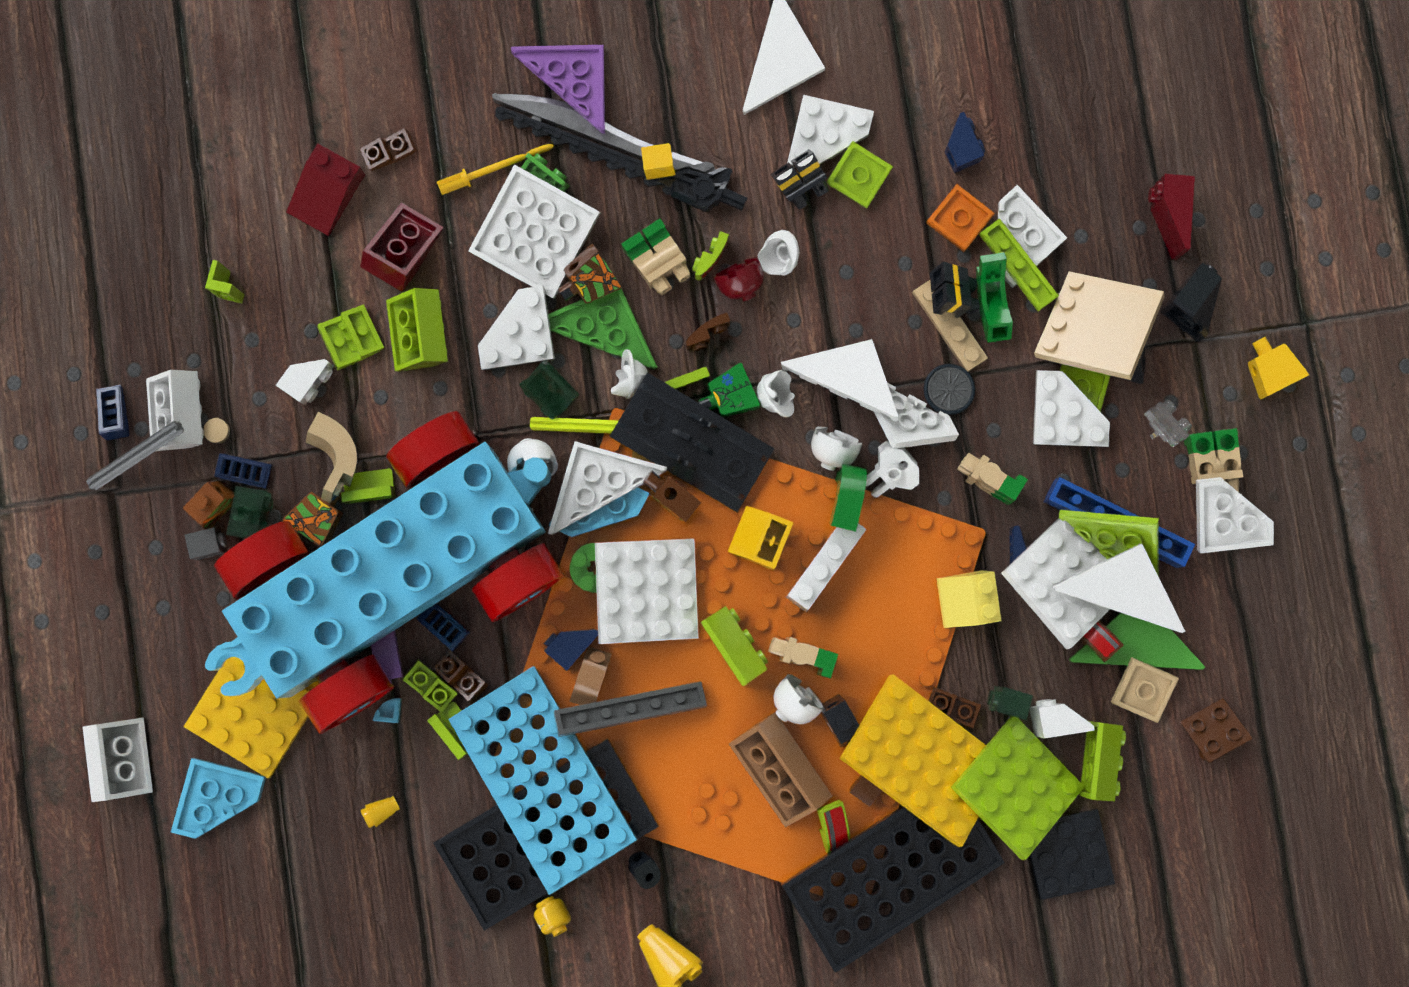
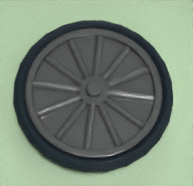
M943 364L934 368L926 377L924 396L927 403L935 411H941L947 415L958 414L966 410L972 403L975 396V383L972 376L963 367L955 364Z

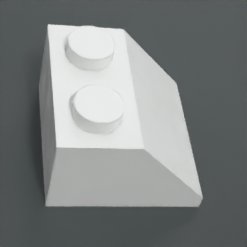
M1056 699L1036 701V706L1029 707L1033 731L1036 737L1051 738L1094 731V725L1065 704L1056 703Z

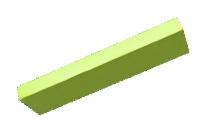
M1000 218L980 232V237L993 254L1005 253L1007 258L1006 271L1038 312L1059 297Z

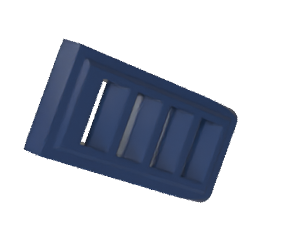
M116 385L96 389L99 435L105 440L128 437L129 425L122 386ZM116 396V399L105 401L107 397ZM116 406L115 409H110V410H107V409H106V408H108V407ZM117 416L116 419L108 420L109 417Z
M220 453L214 477L267 489L272 465ZM231 461L228 475H226L228 462ZM241 463L239 476L235 477L237 465ZM248 465H251L249 479H245ZM258 467L262 468L259 482L255 481Z
M1018 525L1011 527L1009 531L1010 564L1026 550L1022 532Z
M437 603L422 612L417 618L423 626L452 651H455L470 634L469 630ZM434 609L438 611L430 622L425 620ZM441 616L445 618L437 628L433 627ZM448 622H450L452 626L446 631V633L444 635L440 633L442 629L448 624ZM457 628L459 630L457 635L451 641L447 639Z

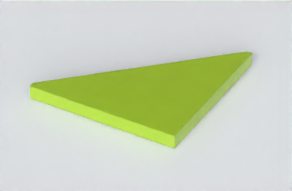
M1060 510L1059 519L1069 523L1079 536L1088 543L1094 544L1107 559L1138 544H1142L1159 577V518Z

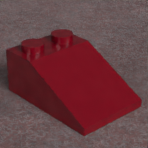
M317 143L305 163L286 213L329 237L365 177V173L360 166Z
M1165 173L1150 188L1148 202L1151 203V212L1171 259L1178 260L1191 247L1195 176Z
M401 202L363 250L360 268L403 292L443 230V226Z

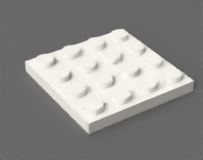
M514 165L475 237L469 252L532 287L544 286L545 294L555 299L559 291L558 288L562 286L567 277L563 271L564 268L578 256L601 212Z
M1058 518L1001 574L1067 650L1072 648L1110 609L1055 591L1053 586L1108 559L1099 552L1100 550L1094 544L1088 543L1079 536L1069 523Z
M694 539L595 543L599 644L698 638Z

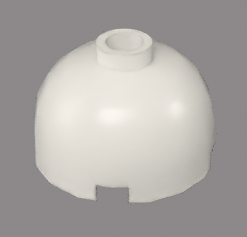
M816 427L811 441V448L815 458L822 462L821 466L823 468L834 471L836 467L841 468L842 464L850 465L856 460L862 447V443H858L859 440L838 430L828 433L826 432L827 427Z
M523 439L511 449L507 458L508 472L522 470L525 465L524 462L532 457L542 459L550 470L551 476L558 470V463L553 450L547 443L536 439Z
M790 674L775 689L773 698L774 704L778 709L776 714L784 722L789 720L794 724L803 725L815 719L823 711L820 709L823 705L809 687L805 689L799 684L802 681Z

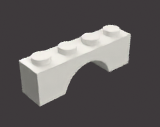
M859 523L856 532L836 527L786 598L807 612L866 529Z

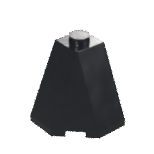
M1201 263L1160 311L1196 342L1201 341L1208 335L1222 280L1217 270L1211 265Z

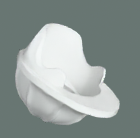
M780 230L770 235L758 253V259L763 271L767 274L783 276L791 273L797 266L799 259L798 242L794 235L786 230Z
M628 349L623 351L621 370L616 371L619 383L611 388V393L631 399L648 371L642 363L633 359L632 353Z
M778 370L762 376L756 392L759 403L763 408L770 412H777L783 417H790L794 413L793 399L795 395L790 391L791 376L786 371Z

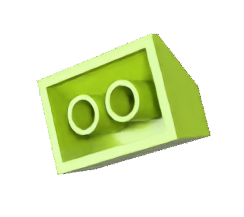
M413 288L387 299L386 304L395 371L400 372L434 367L448 362L439 290Z
M725 606L703 620L701 624L740 684L745 686L767 670L765 664L768 663V660L761 650L756 652L751 645L754 639L747 629L741 630L738 625L741 619L733 608L728 610Z
M1088 721L1094 725V731L1086 732L1081 783L1085 787L1079 796L1091 800L1115 801V797L1120 793V781H1117L1118 771H1121L1123 766V757L1120 756L1121 746L1125 744L1126 733L1123 731L1122 725Z

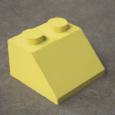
M981 570L936 578L944 628L976 626L1001 621L994 571Z

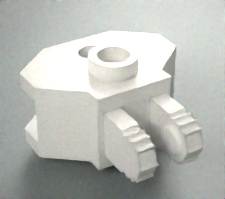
M889 441L882 443L878 447V463L874 465L875 469L867 475L866 486L871 485L879 477L884 481L875 487L871 494L874 498H877L889 488L893 490L895 487L912 490L919 484L917 461L905 448L893 449Z

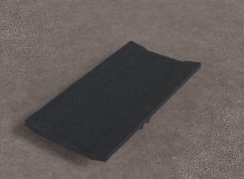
M648 372L609 436L651 462L667 467L668 472L735 512H738L774 450L770 445Z

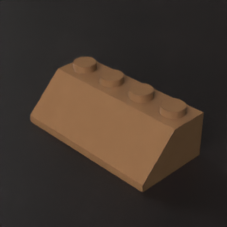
M776 712L729 743V746L785 827L816 811L833 796Z

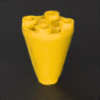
M651 924L637 936L640 940L641 950L658 987H681L682 983L687 979L693 981L702 973V960L659 927L655 928Z

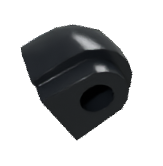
M642 851L630 856L628 869L635 881L644 889L654 887L661 877L656 862L650 855Z

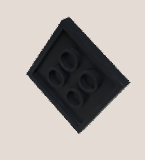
M1096 808L1062 815L1030 854L1038 894L1041 900L1115 884L1101 820Z

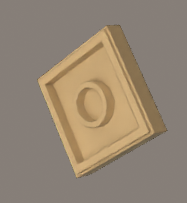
M1131 657L1111 703L1158 723L1179 678Z

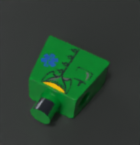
M738 363L709 382L708 390L711 395L698 400L699 404L711 411L717 408L720 416L723 418L760 408L759 400L742 363Z

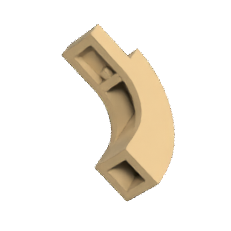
M318 412L307 432L306 443L323 450L333 462L334 469L323 488L321 497L322 500L331 503L334 495H340L344 485L350 487L356 469L357 453L354 442L347 430L334 419Z

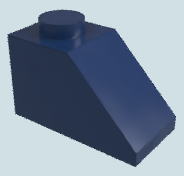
M598 630L562 631L558 635L553 632L544 642V645L547 646L544 651L567 671L598 636Z

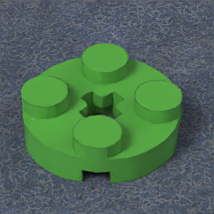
M589 543L580 547L572 556L569 570L573 582L578 587L588 592L597 593L596 575L587 570V567L591 566L590 562L595 561V543Z

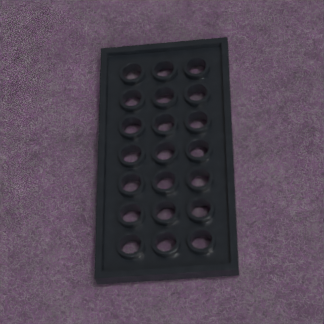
M607 738L587 750L586 753L594 767L604 768L606 776L603 782L607 789L613 788L617 790L619 798L615 802L620 811L626 810L631 814L632 819L628 824L636 838L639 839L659 827L609 739ZM570 762L560 766L558 770L561 773L567 772L570 769ZM548 774L537 780L536 783L541 787L545 786L549 781ZM526 787L514 794L518 800L526 797ZM549 803L550 807H552V808H554V809L559 807V806H552V805ZM498 805L493 806L433 843L484 931L548 893L540 878L531 872V863L526 854L518 850L519 842L516 836L505 828L506 819ZM527 815L528 820L531 822H535L539 819H531ZM561 823V826H562V828H563L564 830H567V831H568V830H571V829L573 828V827H571V828H566V827H564V826L562 825V823ZM485 832H494L497 836V842L493 845L486 844L483 840ZM597 835V837L600 838V839H605V838L607 837V836L601 837V836ZM540 838V841L543 844H548L552 841V839L549 841H544ZM466 844L472 845L475 849V855L471 858H467L462 854V847ZM574 846L575 850L579 853H582L587 849L585 848L583 850H579ZM500 853L508 855L510 859L509 865L505 867L499 866L496 862V856ZM552 858V861L556 866H562L565 863V861L561 863L555 862ZM483 866L487 869L488 876L486 879L480 880L476 878L474 874L476 867ZM517 875L521 877L523 884L520 888L515 889L509 885V878L511 876ZM491 888L499 890L501 894L500 900L495 902L489 900L487 891Z
M902 806L781 884L835 973L1005 863L979 819L974 824L963 846L956 847L929 825L925 831H918L916 822L919 818ZM900 831H905L908 836L906 843L903 845H897L895 842V835ZM934 839H939L942 843L941 850L937 853H932L929 849V844ZM884 845L887 850L886 855L880 859L875 858V847ZM968 847H973L976 851L975 858L971 861H966L963 856L965 849ZM912 853H919L921 857L920 863L914 867L910 866L908 863L909 856ZM858 858L865 861V868L861 872H855L852 868L853 862ZM947 861H953L955 865L954 871L948 875L944 874L942 870L943 864ZM893 866L898 867L900 871L899 877L895 880H889L887 877L888 869ZM836 872H841L844 875V881L839 886H834L831 883V877ZM927 874L932 875L934 878L933 885L929 888H923L921 884L922 878ZM871 880L877 881L879 885L878 890L873 894L867 893L865 889L866 884ZM814 886H820L823 889L821 898L817 900L811 899L809 895L811 888ZM905 888H910L913 892L912 899L908 902H903L900 899V893ZM849 894H855L857 896L856 905L851 908L846 907L844 904L845 897ZM883 902H889L892 906L891 912L885 916L880 915L879 906ZM827 908H834L836 911V917L832 921H825L823 919V912ZM862 916H868L871 921L866 929H860L857 925L858 919ZM840 930H847L849 932V939L845 943H839L836 940V934Z

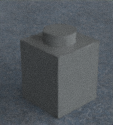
M210 528L185 534L190 559L201 560L226 553L227 539L224 532H221V529Z

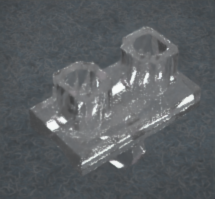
M1167 400L1163 403H1157L1146 411L1144 415L1150 421L1149 425L1154 429L1150 437L1155 439L1157 436H1160L1164 442L1167 441L1173 448L1190 436L1188 431L1192 425L1185 418L1177 421L1172 416V413L1176 411V406L1170 400Z

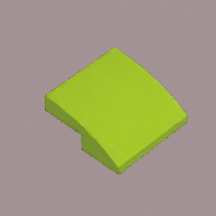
M364 304L341 313V316L317 325L337 371L384 349Z

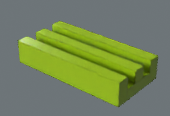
M703 367L664 383L674 389H678L705 379L710 375L707 367Z

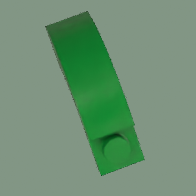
M1004 252L980 256L979 267H976L979 311L987 343L1012 339L1013 321L1006 299L1005 274L1007 258Z
M842 464L840 472H837L835 479L837 482V492L829 524L856 532L865 494L867 470Z

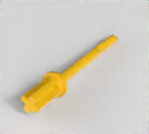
M545 144L527 153L534 157L536 153L542 154L549 151L554 145ZM527 153L510 157L466 174L465 169H462V172L437 181L440 192L444 195L465 186L470 188L471 180L518 163L526 158Z

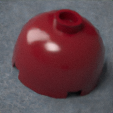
M758 257L745 259V263L739 265L735 263L716 274L714 280L723 295L731 299L741 298L743 302L756 296L755 291L761 287L764 277Z

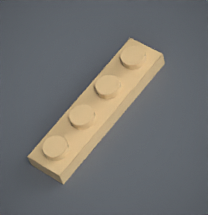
M930 280L912 292L952 353L967 372L988 359L961 317L956 318L955 314L945 312L942 315L933 313V292H931Z

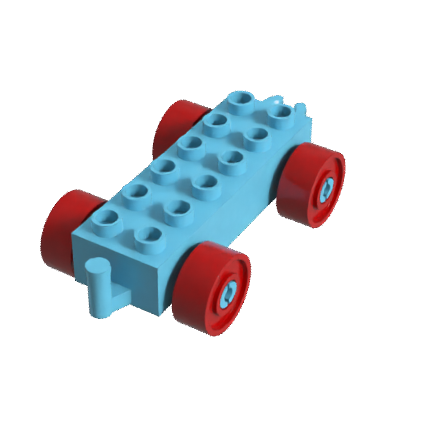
M458 411L449 412L417 428L400 440L387 453L386 458L409 491L311 554L289 521H282L266 527L232 547L216 561L214 567L233 598L238 600L222 610L238 637L231 642L218 645L210 652L205 662V668L209 671H217L223 667L227 659L237 657L243 661L245 672L239 680L225 683L221 687V693L224 696H241L252 691L265 679L276 699L289 698L318 680L320 684L306 693L299 700V703L318 733L322 734L362 712L394 688V685L374 654L364 657L351 665H348L346 661L488 569L492 573L479 581L472 588V592L492 622L506 617L546 592L565 575L545 544H539L521 554L518 552L519 549L546 532L529 506L541 488L546 486L551 480V473L546 463L540 458L532 457L524 462L525 465L522 470L507 472L494 450L486 442L479 445L478 440Z

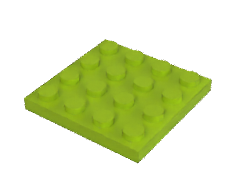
M1014 715L1006 721L951 788L1021 860H1026L1085 786Z

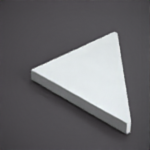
M773 0L744 103V115L825 71L823 63L785 0Z
M872 339L781 362L782 370L784 371L789 370L810 383L819 384L828 388L834 394L860 403V406L889 416L893 421L899 420Z
M574 442L548 534L553 535L645 484L643 480L651 471L661 475L666 472L667 467Z
M1138 544L1053 586L1055 591L1180 633L1185 632L1142 544Z

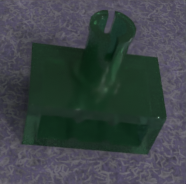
M236 486L226 535L246 539L268 527V522H266L267 513H270L273 507L271 493Z

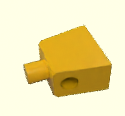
M1266 336L1252 343L1258 357L1249 361L1248 367L1260 400L1309 375L1286 344L1272 349Z

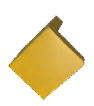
M669 143L641 147L643 167L647 180L676 175L671 145Z

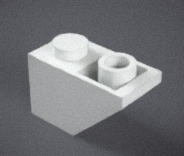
M325 359L290 365L276 386L303 405H306L315 399L318 394L317 389L321 383H325L333 373L331 369L334 366Z

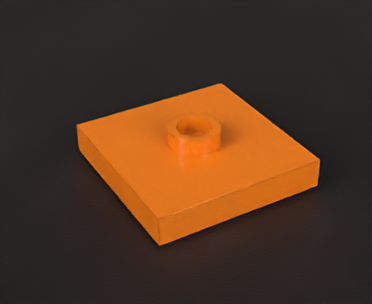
M956 184L926 223L961 251L965 252L995 213Z

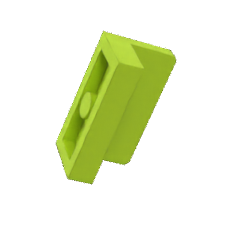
M213 260L205 288L220 299L242 304L245 294L234 285L228 283L231 271L219 261Z
M392 469L354 473L350 487L344 485L345 492H341L342 502L353 504L396 498Z
M452 702L442 712L434 714L427 721L459 760L468 753L448 720L462 711L456 702Z

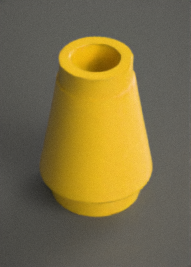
M392 796L366 804L365 808L360 811L366 824L371 828L374 825L375 827L379 826L400 808L396 799Z

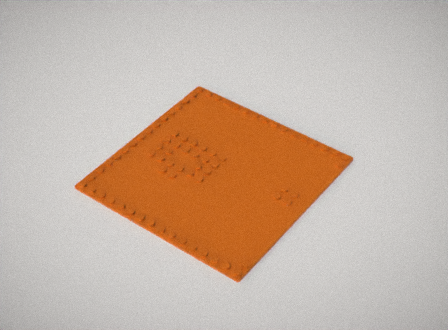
M614 408L609 420H619L625 410ZM604 433L600 445L601 449L632 457L633 450L609 437V433ZM769 458L738 512H735L666 470L665 473L659 475L661 478L664 475L669 476L697 498L701 504L689 519L684 522L677 519L649 495L639 516L572 538L569 537L559 565L565 576L551 588L523 672L535 666L560 709L579 706L569 701L587 649L566 671L544 651L547 647L544 645V642L553 632L558 635L562 631L598 630L597 593L582 590L573 582L570 575L569 566L572 556L580 547L589 543L694 539L698 638L599 644L597 636L589 647L612 654L596 702L701 681L707 703L706 708L577 733L576 736L585 751L607 738L609 739L659 825L656 829L645 834V837L783 883L828 854L825 851L819 830L822 829L817 810L785 827L731 749L729 743L778 710L774 704L773 695L779 683L788 674L799 678L802 681L799 685L805 689L809 687L821 703L839 694L848 704L859 725L889 675L894 674L929 701L933 687L937 688L956 628L943 627L936 578L974 572L985 537V530L882 495L874 498L871 494L872 492L865 490L858 523L866 531L810 609L805 612L788 600L786 596L836 528L829 524L837 492L836 480ZM646 484L638 487L649 494L652 491ZM669 488L664 492L666 497L670 495L671 491ZM746 506L793 522L774 571L728 552ZM591 561V566L587 567V570L596 575L595 561ZM725 606L728 610L732 608L741 619L738 622L741 630L747 629L754 639L751 645L756 652L761 650L768 660V663L765 664L767 670L745 686L740 684L701 624L703 620ZM775 637L785 641L786 637H792L797 639L796 643H806L838 654L831 679L816 675L817 667L808 664L798 665L779 661V655L768 652L772 638ZM530 694L521 696L519 703L522 708H528L532 704ZM511 711L509 712V715H508L507 720H508V719L510 718V716H511ZM821 713L811 722L803 725L794 724L789 720L787 722L782 721L833 795L822 806L837 800L843 802L848 820L850 839L899 808L900 804L883 791L870 807L850 793V787L861 774L840 759L847 745L842 748L839 746ZM537 715L532 720V726L536 730L541 729L545 724V719L542 715ZM518 728L512 731L511 740L514 743H519L523 739V731ZM549 737L545 740L544 745L548 751H553L556 749L558 742L555 737ZM500 743L498 744L495 756H498L502 751ZM528 750L523 755V760L527 765L533 764L536 760V754L533 750ZM567 758L560 759L557 768L569 762ZM510 763L505 764L502 768V775L505 778L512 777L515 771L514 766ZM595 767L603 780L606 776L604 768ZM538 773L536 776V781L547 775V773ZM574 780L570 785V789L574 793H581L583 784L580 780ZM517 786L514 792L517 793L525 788V786ZM609 788L610 794L616 801L619 798L617 790ZM554 793L549 797L548 801L553 806H559L562 799L559 794ZM587 802L583 806V811L587 815H593L596 812V806L593 802ZM622 810L623 816L629 823L632 819L631 814L626 810ZM884 845L875 847V858H883L886 849ZM858 858L853 862L852 868L855 872L864 870V859ZM836 872L831 877V883L834 886H839L844 881V875L841 872ZM871 880L866 884L865 889L867 893H872L875 880ZM814 886L810 892L822 896L823 889L820 886ZM849 894L844 899V904L853 907L857 903V896L855 894Z

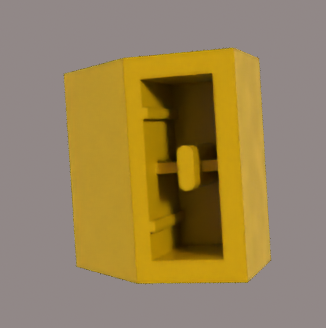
M746 506L728 552L774 571L793 522Z

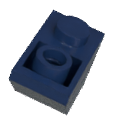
M965 112L959 114L944 151L954 173L980 163L985 153L982 141L980 139L977 140L974 134V123L971 118L966 117Z

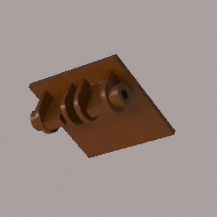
M1224 698L1180 722L1200 750L1198 752L1200 758L1203 761L1207 760L1208 763L1253 739Z

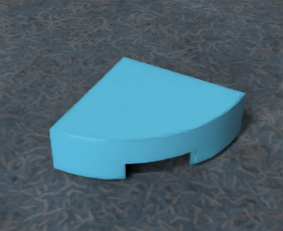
M402 698L390 699L383 703L375 712L373 721L399 723Z

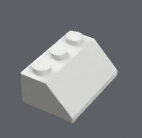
M168 370L147 378L150 436L173 421H179L184 428V432L156 451L185 449L202 445L204 432L201 427L202 406L199 401L200 381L198 379V372Z
M144 718L83 727L92 802L153 792Z

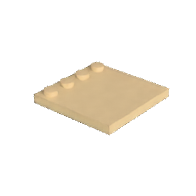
M1068 272L1034 352L1035 357L1131 380L1165 297L1164 291Z

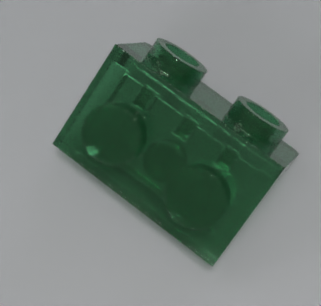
M547 360L542 361L533 373L519 384L524 394L532 399L540 407L541 412L552 420L564 414L580 395Z

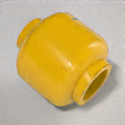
M551 896L536 905L537 909L534 912V918L543 934L552 933L556 937L567 931L566 925L571 921V916L562 899H555L554 896Z

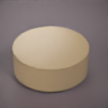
M210 419L204 425V436L213 443H223L230 435V427L222 419Z

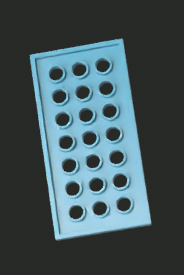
M533 666L448 720L545 889L551 895L638 839L576 734L558 737L553 712L560 709L537 668ZM524 694H530L532 697V704L528 708H522L519 703L521 696ZM503 707H508L511 711V716L507 721H501L498 717V712ZM542 715L545 719V724L541 729L536 730L532 726V720L535 716ZM486 720L489 723V731L484 735H480L477 731V725L479 722ZM519 728L523 731V739L519 743H514L511 740V733L514 729ZM549 737H555L558 742L556 749L553 751H548L544 745L545 740ZM494 742H499L502 746V751L498 756H492L489 752V747ZM533 750L536 754V760L533 764L527 765L523 760V755L526 751ZM562 758H567L570 762V769L565 773H561L557 768V764ZM510 763L514 766L515 771L512 777L505 778L502 775V768L505 764ZM540 772H546L549 781L545 786L541 787L536 783V776ZM574 780H580L583 784V790L578 795H574L570 791V785ZM519 785H523L527 789V795L522 800H518L514 795L515 788ZM557 793L560 795L562 802L558 808L554 809L550 807L548 800L552 794ZM587 802H593L596 806V812L591 817H587L583 813V806ZM531 807H536L540 812V817L535 822H531L527 818V811ZM570 815L574 819V827L567 831L562 828L561 821L563 817ZM600 824H605L609 828V835L605 839H600L596 835V828ZM544 829H549L553 835L552 841L548 844H543L539 838L541 831ZM580 837L587 841V849L582 853L577 852L574 848L575 840ZM557 851L563 852L566 857L565 863L562 866H556L552 861L553 854Z

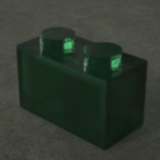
M995 686L994 690H990L988 694L987 704L990 705V711L1027 720L1033 695L1006 687Z

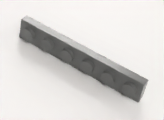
M700 681L554 710L553 714L558 737L706 708L707 703L702 682Z

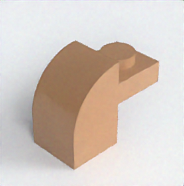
M588 646L569 702L578 705L596 702L612 654Z

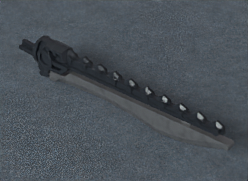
M492 94L495 103L517 111L514 112L502 106L497 107L495 117L499 121L514 120L513 125L517 129L532 128V133L536 138L548 135L551 137L550 141L555 146L568 144L569 150L573 154L587 152V157L591 162L605 160L607 162L606 166L611 171L623 168L625 169V175L629 179L643 177V182L648 187L661 185L663 186L662 191L666 195H671L672 198L704 212L711 211L715 206H719L720 202L740 211L745 207L748 198L727 189L730 176L733 173L731 168L721 167L715 169L713 163L702 162L672 152L676 175L647 180L643 162L635 158L643 160L641 147L653 146L652 144L639 140L606 122L605 133H600L567 102L532 95ZM558 128L564 129V130L569 131V132H571V133L565 132V131L560 130V129H558ZM576 135L582 136V137L587 138V139H589V140L583 139V138L578 137V136H576ZM594 142L600 143V144L605 145V146H607V147H610V148H612V149L606 148V147L601 146V145H599V144H596V143H594ZM617 151L623 152V153L628 154V155H630V156L624 155V154L619 153V152H617Z

